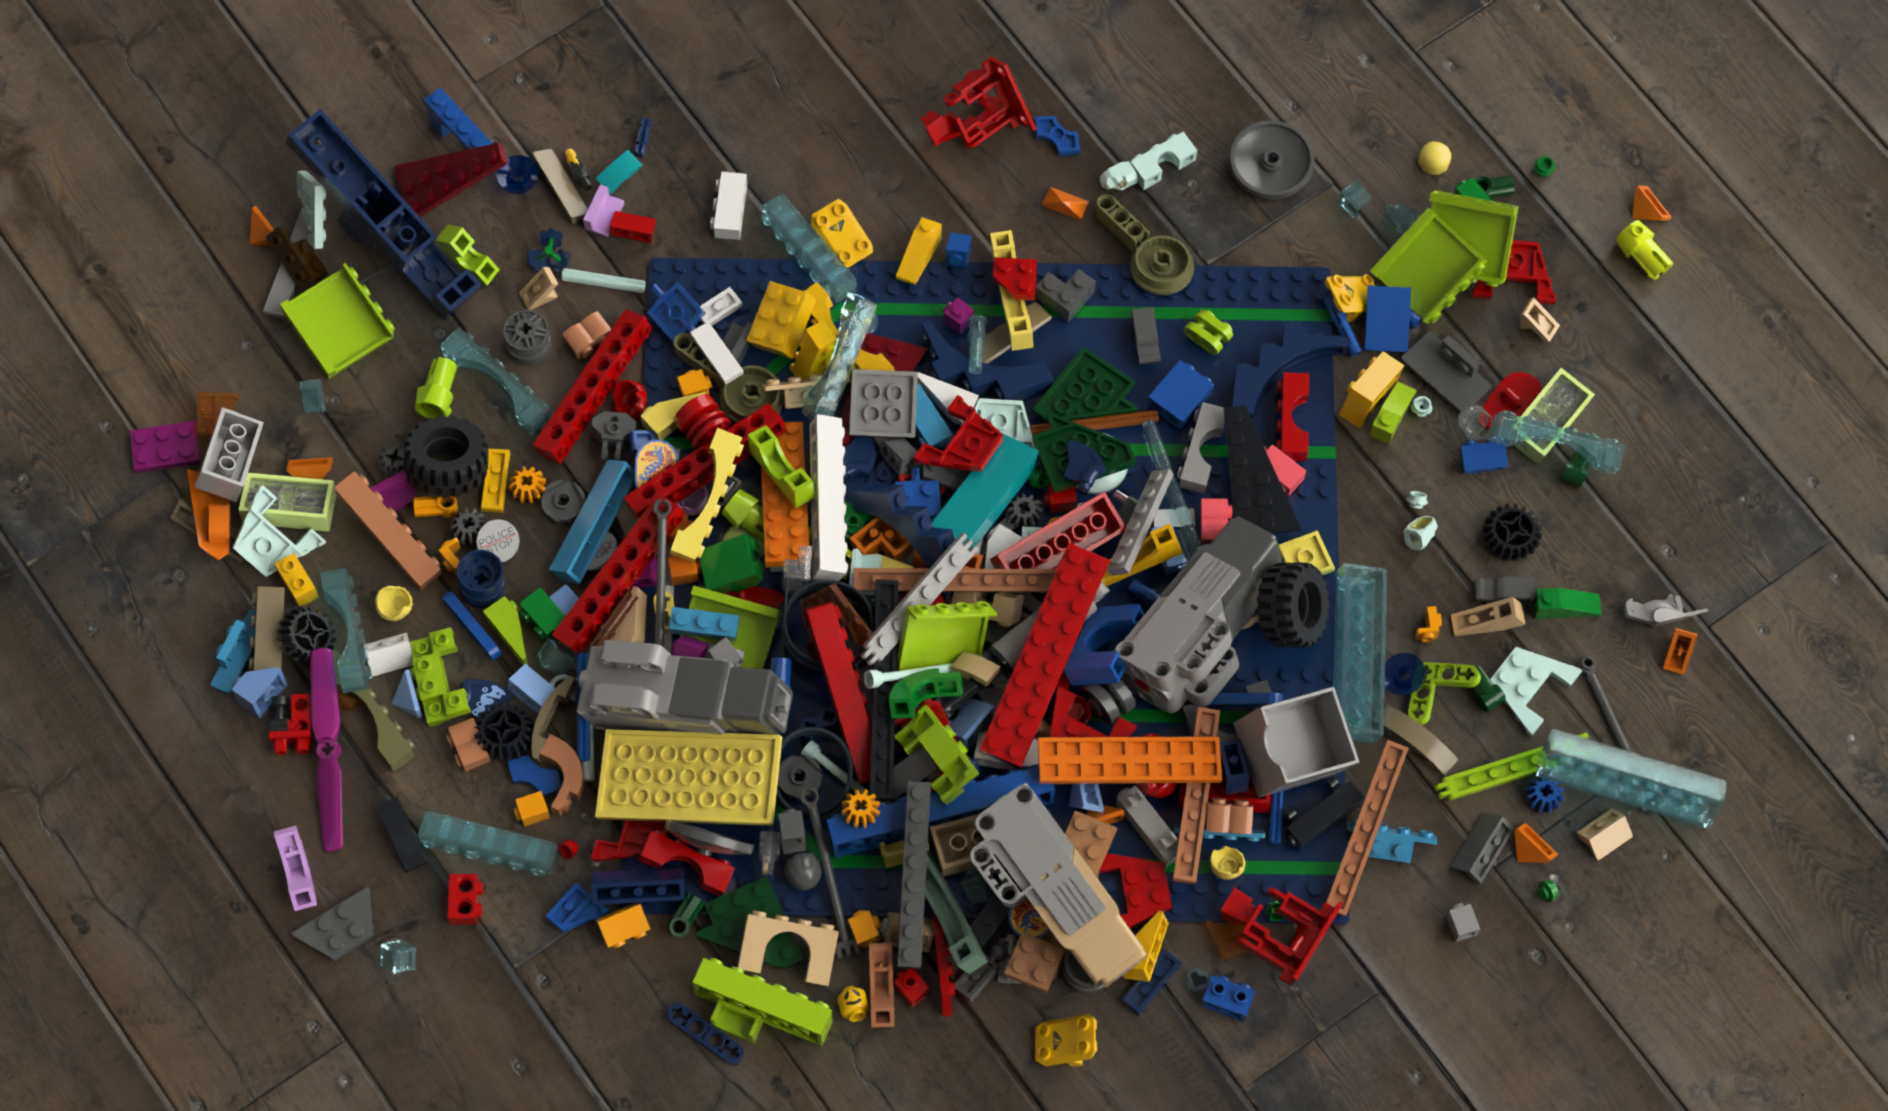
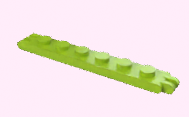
M1583 733L1441 779L1442 783L1435 785L1434 788L1436 791L1445 789L1444 792L1438 794L1439 799L1448 797L1449 801L1572 763L1593 756L1596 753L1594 749L1585 751L1592 744L1591 741L1581 742L1589 738L1587 733Z

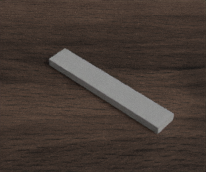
M302 211L299 214L290 238L292 243L306 239L308 242L307 235L311 234L308 231L307 225L304 224ZM282 262L263 313L285 319L284 314L280 310V304L285 300H292L297 285Z

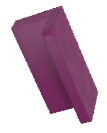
M405 471L370 488L372 492L376 490L384 499L382 503L386 508L391 507L395 512L414 503V497H417Z

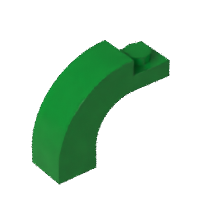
M939 668L919 671L901 679L890 692L891 719L914 718L916 707L921 702L930 698L962 696L961 672L940 673Z

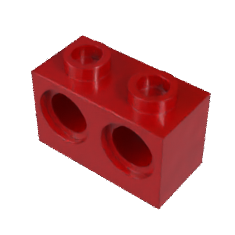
M449 874L448 920L450 925L478 924V917H482V903H479V895H483V882L479 881L477 874ZM469 884L472 886L468 892L460 891L464 885ZM465 906L471 907V910H470L469 913H467V914H461V913H460V910H461L463 907H465Z

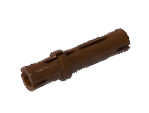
M628 590L626 591L605 623L599 626L600 630L591 643H589L590 647L602 646L604 640H609L615 636L616 629L639 599L635 594Z

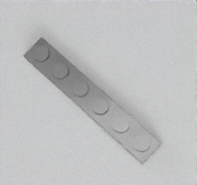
M1170 469L1151 472L1108 566L1107 571L1111 576L1128 574L1174 475Z

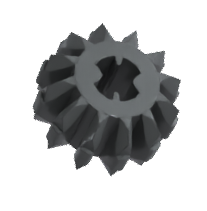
M1024 492L1021 494V498L1015 495L1013 501L1007 505L1008 508L1005 510V515L1009 516L1007 521L1008 523H1014L1015 529L1019 526L1027 527V525L1035 527V522L1039 523L1041 521L1040 515L1043 513V509L1039 507V500L1033 501V494L1026 498Z
M465 508L464 514L457 511L458 518H452L453 526L450 527L451 533H454V538L456 537L460 540L463 546L467 541L473 546L478 531L487 521L484 520V514H478L476 509L469 513V510Z

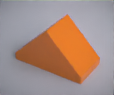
M1675 628L1669 640L1663 669L1685 675L1697 638L1696 633Z

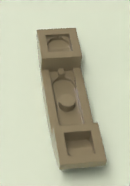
M572 676L565 679L552 691L537 716L532 734V757L538 763L542 761L540 752L547 740L543 737L560 699L569 703L577 686V680Z
M1387 705L1373 721L1390 736L1394 734L1427 760V764L1443 777L1458 761V758L1437 737L1411 717L1394 707Z

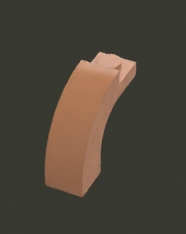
M550 734L540 752V757L543 762L559 769L564 776L563 785L551 806L552 813L561 818L563 813L568 812L572 804L571 798L579 802L584 789L583 771L580 760L572 747Z
M869 943L871 1027H895L892 943Z

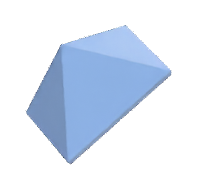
M408 669L404 671L391 705L416 718H422L413 679Z
M1098 783L1072 784L1068 806L1103 812L1104 807Z

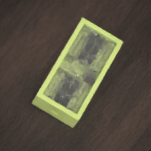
M1560 368L1504 438L1536 464H1539L1595 394L1564 369Z
M256 473L247 474L239 506L242 524L256 492L262 484L277 497L262 515L274 527L307 530L311 527L313 530L330 531L337 496L334 493L335 484L333 480Z

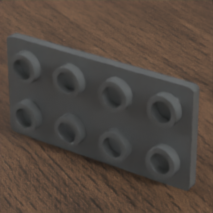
M1428 331L1401 357L1403 363L1462 415L1467 413L1492 388V385L1477 373L1480 362L1449 335L1441 341L1431 331Z

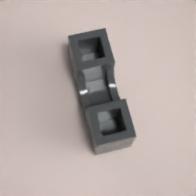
M788 809L778 814L784 861L795 854L806 853L805 831L801 810Z

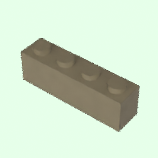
M258 586L257 593H252V606L256 607V615H251V628H255V636H250V649H254V658H249V671L275 667L281 669L282 649L280 647L282 641L277 640L281 634L276 631L281 627L279 622L284 616L285 588Z

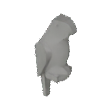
M1672 594L1668 595L1666 600L1657 599L1644 604L1633 602V598H1631L1624 605L1626 618L1648 624L1651 627L1684 620L1685 618L1708 612L1706 608L1683 613L1680 596H1673Z

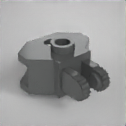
M604 411L593 417L592 436L601 443L602 460H606L608 457V449H616L614 458L620 461L623 446L630 443L629 433L631 430H636V421L627 413ZM617 418L618 421H611V419Z

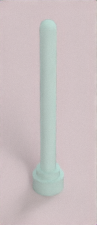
M953 663L886 673L878 670H868L864 673V683L867 688L871 689L878 688L883 682L901 680L913 673L927 669L939 668L940 673L954 672L950 669Z
M811 740L805 746L801 755L812 757L846 784L848 774L821 753L822 750L819 749V745ZM852 778L850 788L854 791L858 789L859 794H863L866 788Z

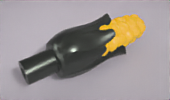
M567 149L565 157L573 178L576 182L582 184L586 191L590 190L592 184L589 181L590 173L588 168L583 163L580 154H576L573 149Z

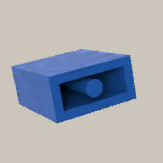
M1179 360L1148 396L1147 406L1152 410H1157L1159 415L1182 430L1195 415L1196 409H1200L1202 403H1205L1213 394L1214 384L1209 377L1202 376L1196 372L1192 365Z

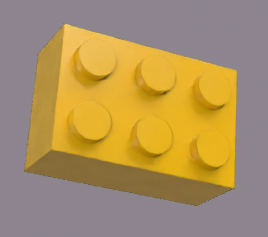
M770 281L746 341L758 349L793 359L816 299L805 291Z

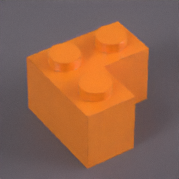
M877 517L850 537V548L852 550L859 549L863 555L882 551L888 558L901 562L912 553L911 543L894 527Z

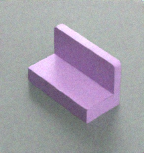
M600 185L583 219L585 230L609 237L611 219H613L615 211L621 212L624 200L610 196L608 187Z

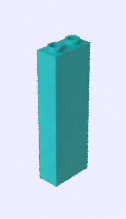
M1003 434V442L983 471H972L934 519L932 527L952 529L954 539L964 532L967 538L962 543L969 538L973 541L968 550L973 545L977 546L1030 477L1032 471L1040 464L1039 451Z

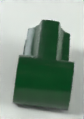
M1479 176L1475 179L1489 198L1513 195L1515 192L1514 181L1511 176L1490 179L1486 176Z
M1578 443L1573 457L1567 463L1560 480L1581 488L1596 450L1586 443Z
M1478 666L1476 668L1481 675V680L1477 686L1471 687V689L1476 694L1479 706L1485 712H1488L1506 701V697L1502 689L1497 684H1493L1482 668ZM1471 672L1469 676H1465V677L1467 678V680H1470V677H1472V676H1474V675H1473V673Z
M687 892L685 900L681 901L673 916L666 923L668 932L676 937L685 936L705 902ZM677 920H681L684 925L680 932L673 931V923Z

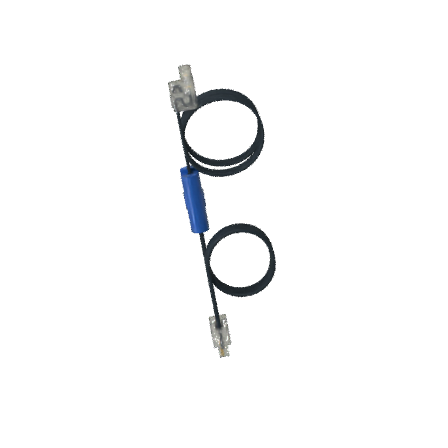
M807 545L799 546L798 560L783 561L781 587L784 592L781 652L780 657H775L771 660V670L790 689L792 662L807 672L824 675L822 669L806 665L792 654L793 652L798 658L808 664L822 667L819 660L810 658L800 652L788 635L786 620L791 609L799 600L829 585L836 584L844 596L852 599L861 607L872 633L874 628L871 606L865 596L856 588L833 580L809 583L811 577L812 546ZM788 593H794L787 603ZM864 647L853 656L854 662H851L852 667L854 663L861 659L860 654L865 650ZM784 650L789 658H783ZM804 727L794 730L783 738L781 752L796 737L809 734L820 735L830 739L841 749L847 763L848 777L846 787L834 804L818 811L821 818L834 812L841 806L842 801H845L852 783L853 763L848 747L836 734L819 727ZM777 785V802L784 810L795 809L783 799ZM801 811L803 819H810L809 812ZM768 826V832L760 831L758 860H763L762 875L773 876L774 861H779L781 833L773 832V826Z

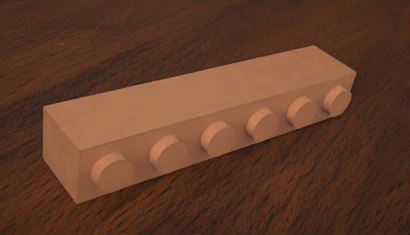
M355 471L334 487V493L421 591L441 575L440 563L434 556L430 558L425 551L427 549L420 540L415 541L412 538V531L405 523L402 525L396 519L398 517L396 512L391 507H385L382 503L384 501L382 496L376 490L372 492L368 487V480L362 474L358 476Z

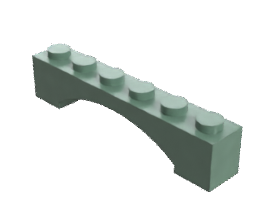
M927 850L925 896L944 930L950 946L949 950L959 968L970 974L986 964L988 960L934 857Z

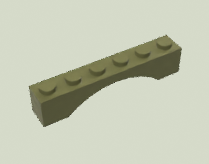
M335 649L333 657L337 691L352 696L361 702L371 713L377 725L378 751L380 756L390 769L395 772L415 757L413 752L415 746L409 737L404 739L400 734L402 729L395 720L391 722L387 717L389 712L382 703L380 705L377 704L374 700L377 697L370 687H364L362 684L364 679L357 670L354 672L349 667L351 662L344 653L340 655Z

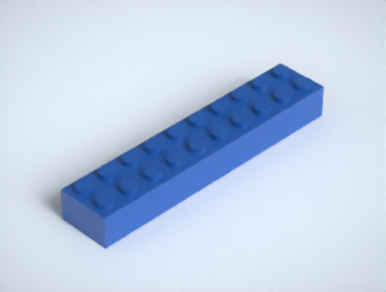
M1035 764L1027 770L1020 771L1015 769L1009 771L1007 775L999 777L998 775H991L979 782L971 780L962 787L965 791L948 805L940 799L937 792L932 793L930 791L928 835H930V827L980 814L998 799L1026 783L1044 806L1053 804L1054 784H1039V764ZM906 797L900 798L897 802L891 804L886 802L880 803L878 808L880 815L874 817V824L867 821L866 828H863L862 823H859V826L855 828L854 821L847 823V816H842V814L831 816V819L827 820V830L834 859L879 848V843L885 842V845L903 841Z

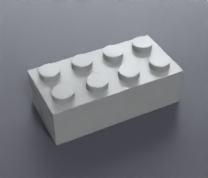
M222 407L194 487L237 502L243 489L264 422Z

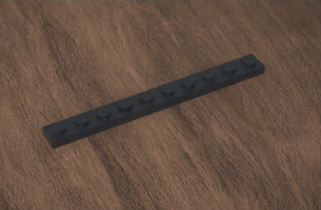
M879 579L875 581L874 632L898 605L899 581ZM897 644L883 660L873 663V670H878L882 673L896 671ZM896 680L883 682L878 688H872L869 795L875 794V801L893 800L895 719H891L889 696L896 684Z

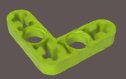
M1421 663L1415 672L1408 716L1420 725L1426 724L1431 716L1436 686L1475 687L1481 680L1479 671L1473 665ZM1429 670L1431 674H1427V683H1425V677L1422 673H1426ZM1445 671H1454L1452 678L1448 680L1443 679ZM1472 672L1474 676L1470 677V680H1467L1465 676H1469ZM1427 689L1429 691L1427 697L1423 699L1417 697L1420 690ZM1418 704H1420L1423 715L1416 718L1415 714H1419L1420 707Z

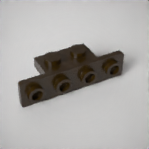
M282 226L276 227L266 236L269 244L301 293L318 284V280L324 279L328 275L323 263L319 260L306 239L292 243Z

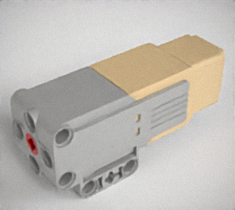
M1027 783L1016 787L1007 795L998 799L973 821V824L984 840L971 850L970 858L1004 906L1010 909L1018 907L1028 899L1063 948L1073 954L1095 986L1102 982L1106 988L1148 957L1141 943L1121 918L1114 900ZM981 855H988L986 861L978 862V858ZM997 860H1000V861H1001V863L1003 864V866L1006 868V870L1009 872V874L1011 875V877L1014 879V881H1015V882L1017 883V885L1020 887V889L1022 890V892H1020V891L1018 890V888L1016 887V885L1013 883V881L1010 879V877L1008 876V874L1005 872V870L1002 868V866L1000 865V863H999ZM997 874L1004 884L1000 886L993 875ZM1008 892H1015L1013 899L1005 900V895Z

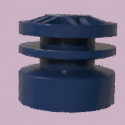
M474 550L460 559L457 566L459 592L463 600L475 607H488L497 602L505 591L504 570L500 558L487 550Z

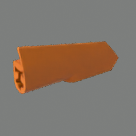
M187 469L199 548L216 560H220L229 554L230 549L229 499L194 487L199 472Z

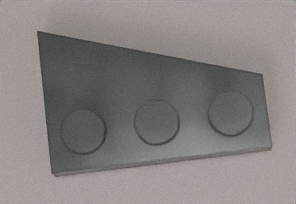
M921 464L922 480H939V487L944 489L950 488L955 491L958 490L972 472L970 470Z

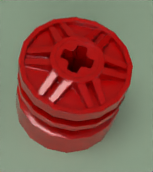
M701 394L694 397L682 406L674 417V424L682 434L687 435V440L692 444L694 450L711 441L717 428L726 431L732 427V422L726 418L724 412L719 411L718 404L709 394Z

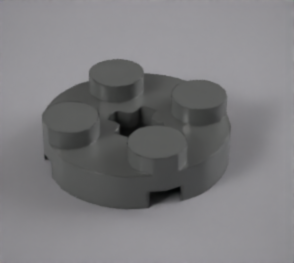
M557 480L549 484L541 498L544 514L555 524L559 525L576 520L585 503V496L581 487L574 482H566V480ZM562 497L564 500L569 499L565 506L558 505L560 503L559 499Z
M793 755L786 758L780 764L778 785L782 793L787 797L801 801V793L804 789L808 793L805 799L813 796L809 793V788H814L816 791L820 789L822 782L821 768L812 757ZM804 773V781H795L796 777L794 774L800 775Z

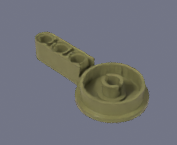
M1105 194L1097 199L1096 217L1131 250L1130 272L1133 280L1140 288L1156 295H1170L1181 291L1190 283L1194 274V261L1189 250L1181 241L1169 236L1149 238L1150 231L1114 197Z
M681 333L674 338L676 356L693 369H702L704 376L708 375L710 380L718 385L720 388L721 408L726 417L733 423L737 424L740 420L751 415L767 403L778 414L781 413L784 406L783 389L764 391L761 388V384H767L766 380L778 379L769 370L753 365L741 367L744 374L725 385L717 372L713 371L714 368L707 358L704 360L696 359L699 356L705 357V355L689 334ZM683 344L688 345L687 348H679ZM749 392H756L758 396H749L747 394Z

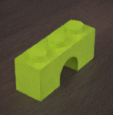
M447 224L435 240L462 271L468 269L482 285L488 286L500 270L487 255L480 254L471 247L475 241L463 227Z

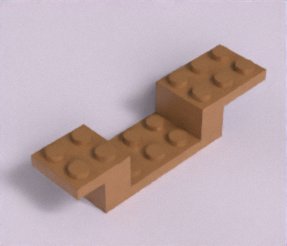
M1075 811L1065 835L1097 879H1099L1101 866L1117 832V827ZM1051 930L1041 938H1036L1022 932L1004 972V976L1047 993L1052 980L1056 979L1066 950Z

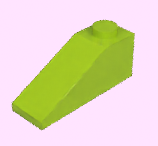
M1397 381L1372 425L1370 436L1390 444L1417 390Z
M504 596L483 611L485 619L522 665H528L518 615L520 609L513 600L509 602Z

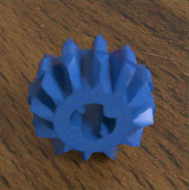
M1540 775L1537 780L1532 779L1530 781L1531 786L1526 788L1528 793L1526 801H1533L1530 805L1531 809L1537 806L1539 807L1538 812L1542 813L1545 808L1549 814L1552 812V808L1557 810L1560 807L1559 803L1564 800V796L1561 795L1564 792V788L1557 787L1559 780L1552 782L1551 775L1546 780ZM1543 792H1546V793H1547V795H1546L1547 797H1544V796L1542 795Z

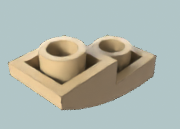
M964 651L950 667L954 672H961V676L969 680L972 677L986 687L1000 672V666L981 656Z

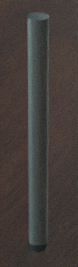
M1149 420L1144 422L1142 426L1158 469H1170L1174 474L1155 421ZM1174 474L1167 488V493L1191 556H1193L1202 545Z

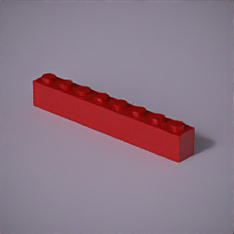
M827 602L804 610L843 739L851 754L853 772L856 781L861 784L870 779L871 714H867L864 705H867V700L864 692H860L858 684L861 683L858 671H853L851 662H854L851 649L846 648L845 640H848L845 628H840L838 619L841 618L839 608L837 605L834 606L832 602Z

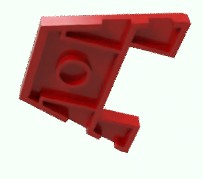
M1513 240L1506 280L1537 283L1536 300L1540 304L1555 305L1557 298L1552 289L1551 279L1546 271V264L1539 242ZM1478 280L1473 290L1472 298L1491 299L1493 286L1486 285V281Z
M957 395L947 411L949 415L963 420L964 423L944 451L923 443L914 456V462L917 464L982 472L1003 442L1004 437L989 421L979 416L971 405L968 406L964 399Z
M1060 686L1058 687L1049 738L1129 737L1136 731V725L1119 717L1110 735L1106 736L1067 716L1077 695Z
M625 820L619 843L596 840L591 860L593 862L638 857L651 831H661L668 835L669 832L664 829L666 822Z
M1107 853L1099 873L1120 871L1127 914H1121L1120 916L1130 929L1143 921L1152 919L1158 911L1166 912L1172 908L1163 862Z

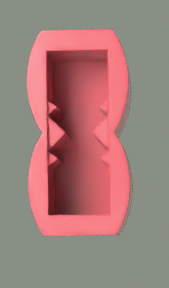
M1201 499V545L1211 544L1228 523V518H1232V505H1228V499Z

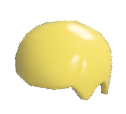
M1428 142L1420 151L1418 164L1424 172L1430 175L1442 174L1448 169L1451 161V152L1448 146L1441 142Z
M1224 846L1220 850L1216 851L1214 849L1212 851L1210 865L1213 873L1218 878L1223 880L1235 879L1245 869L1246 862L1244 856L1237 849Z

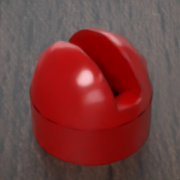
M568 839L559 845L558 850L565 859H572L577 854L579 847L577 842Z

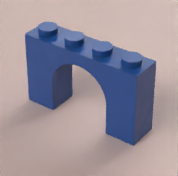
M441 87L424 99L430 125L442 138L452 132L464 150L493 144Z
M1139 604L1097 607V612L1087 619L1064 667V673L1072 686L1119 683L1126 666L1120 659L1118 651H1096L1101 645L1111 639L1128 636L1145 615Z

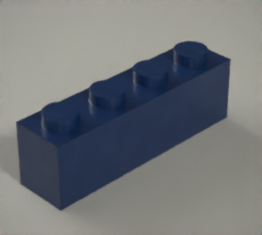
M684 867L592 872L593 905L685 900Z

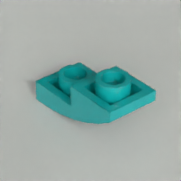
M627 150L613 161L596 180L601 185L608 187L609 193L613 194L643 164Z

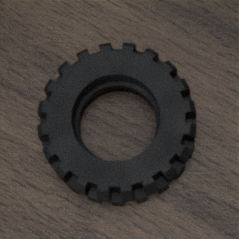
M441 415L436 419L431 417L426 419L425 423L420 422L415 426V429L409 432L404 443V463L407 478L410 479L413 486L418 487V490L423 493L428 492L433 497H437V495L442 496V498H449V496L459 497L461 493L465 492L467 494L471 492L473 487L477 488L487 475L488 442L485 439V434L474 423L470 424L467 419H457V416L452 415L450 417ZM440 452H454L462 456L453 461H438L431 458V456Z
M1276 563L1266 571L1267 573L1262 577V583L1259 584V596H1257L1259 626L1262 627V633L1267 637L1266 639L1276 647L1307 648L1318 642L1327 626L1326 621L1329 618L1328 608H1330V602H1328L1329 592L1326 589V581L1322 578L1323 574L1312 564Z

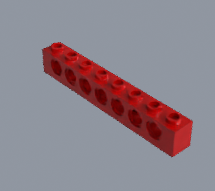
M627 309L623 311L532 446L540 457L561 464L564 458L567 457L587 424L592 420L608 393L615 386L617 380L626 370L627 365L653 329L645 316Z
M769 403L726 430L742 437L740 444L744 445L740 457L735 456L732 464L737 465L752 455L749 452L748 434L765 425L768 426L777 438L787 432L782 417ZM712 440L624 497L628 510L637 521L658 493L677 504L714 480L713 456L708 452Z
M658 493L553 632L552 636L576 654H581L589 646L591 639L600 630L599 626L613 612L626 591H629L633 583L641 577L648 563L656 557L658 519L657 514L653 510L654 503L659 499L662 500V503L659 505V510L662 512L667 509L664 499L668 500L672 506L671 512L667 515L666 542L676 526L681 524L686 513L662 494Z

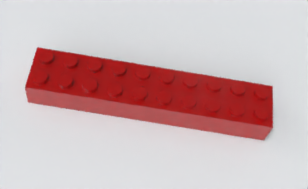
M1068 543L978 750L979 752L1020 769L1111 560Z

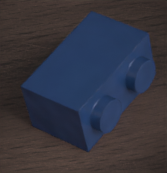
M1240 739L1220 742L1222 783L1225 795L1247 792L1250 775Z

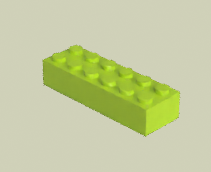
M703 958L692 982L696 996L716 1004L721 999L761 1015L763 1023L822 1047L833 1022L832 1010L829 1009V1005L821 1001L816 1003L809 1001L807 996L798 992L795 994L787 992V989L779 984H774V986L767 984L765 979L757 975L752 977L745 975L744 971L740 968L723 966V963L718 959L710 958L708 960Z

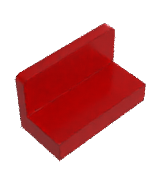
M615 211L610 223V235L651 243L656 219Z

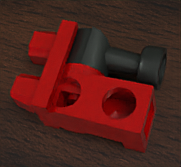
M311 694L291 695V718H286L285 708L289 707V697H272L271 706L275 708V719L270 722L269 739L273 744L275 754H287V744H295V751L298 754H308L310 743H313Z

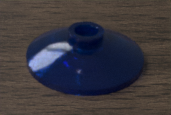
M521 155L507 158L508 164L497 170V181L501 188L512 194H522L530 191L539 179V170L536 163L532 159ZM518 176H521V177H522V178L519 179V180H516V179H515V178L518 177Z
M1399 653L1392 656L1386 661L1381 672L1384 686L1396 695H1408L1415 692L1421 687L1426 676L1423 662L1411 653ZM1403 675H1409L1407 679L1402 680Z

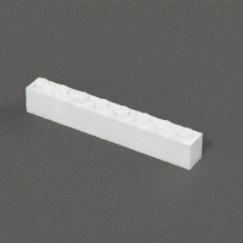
M819 414L810 423V474L814 484V499L811 500L812 579L840 581L848 570V564L845 562L847 524L844 523L846 485L843 484V477L845 475V465H843L845 447L842 446L845 429L842 427V418Z

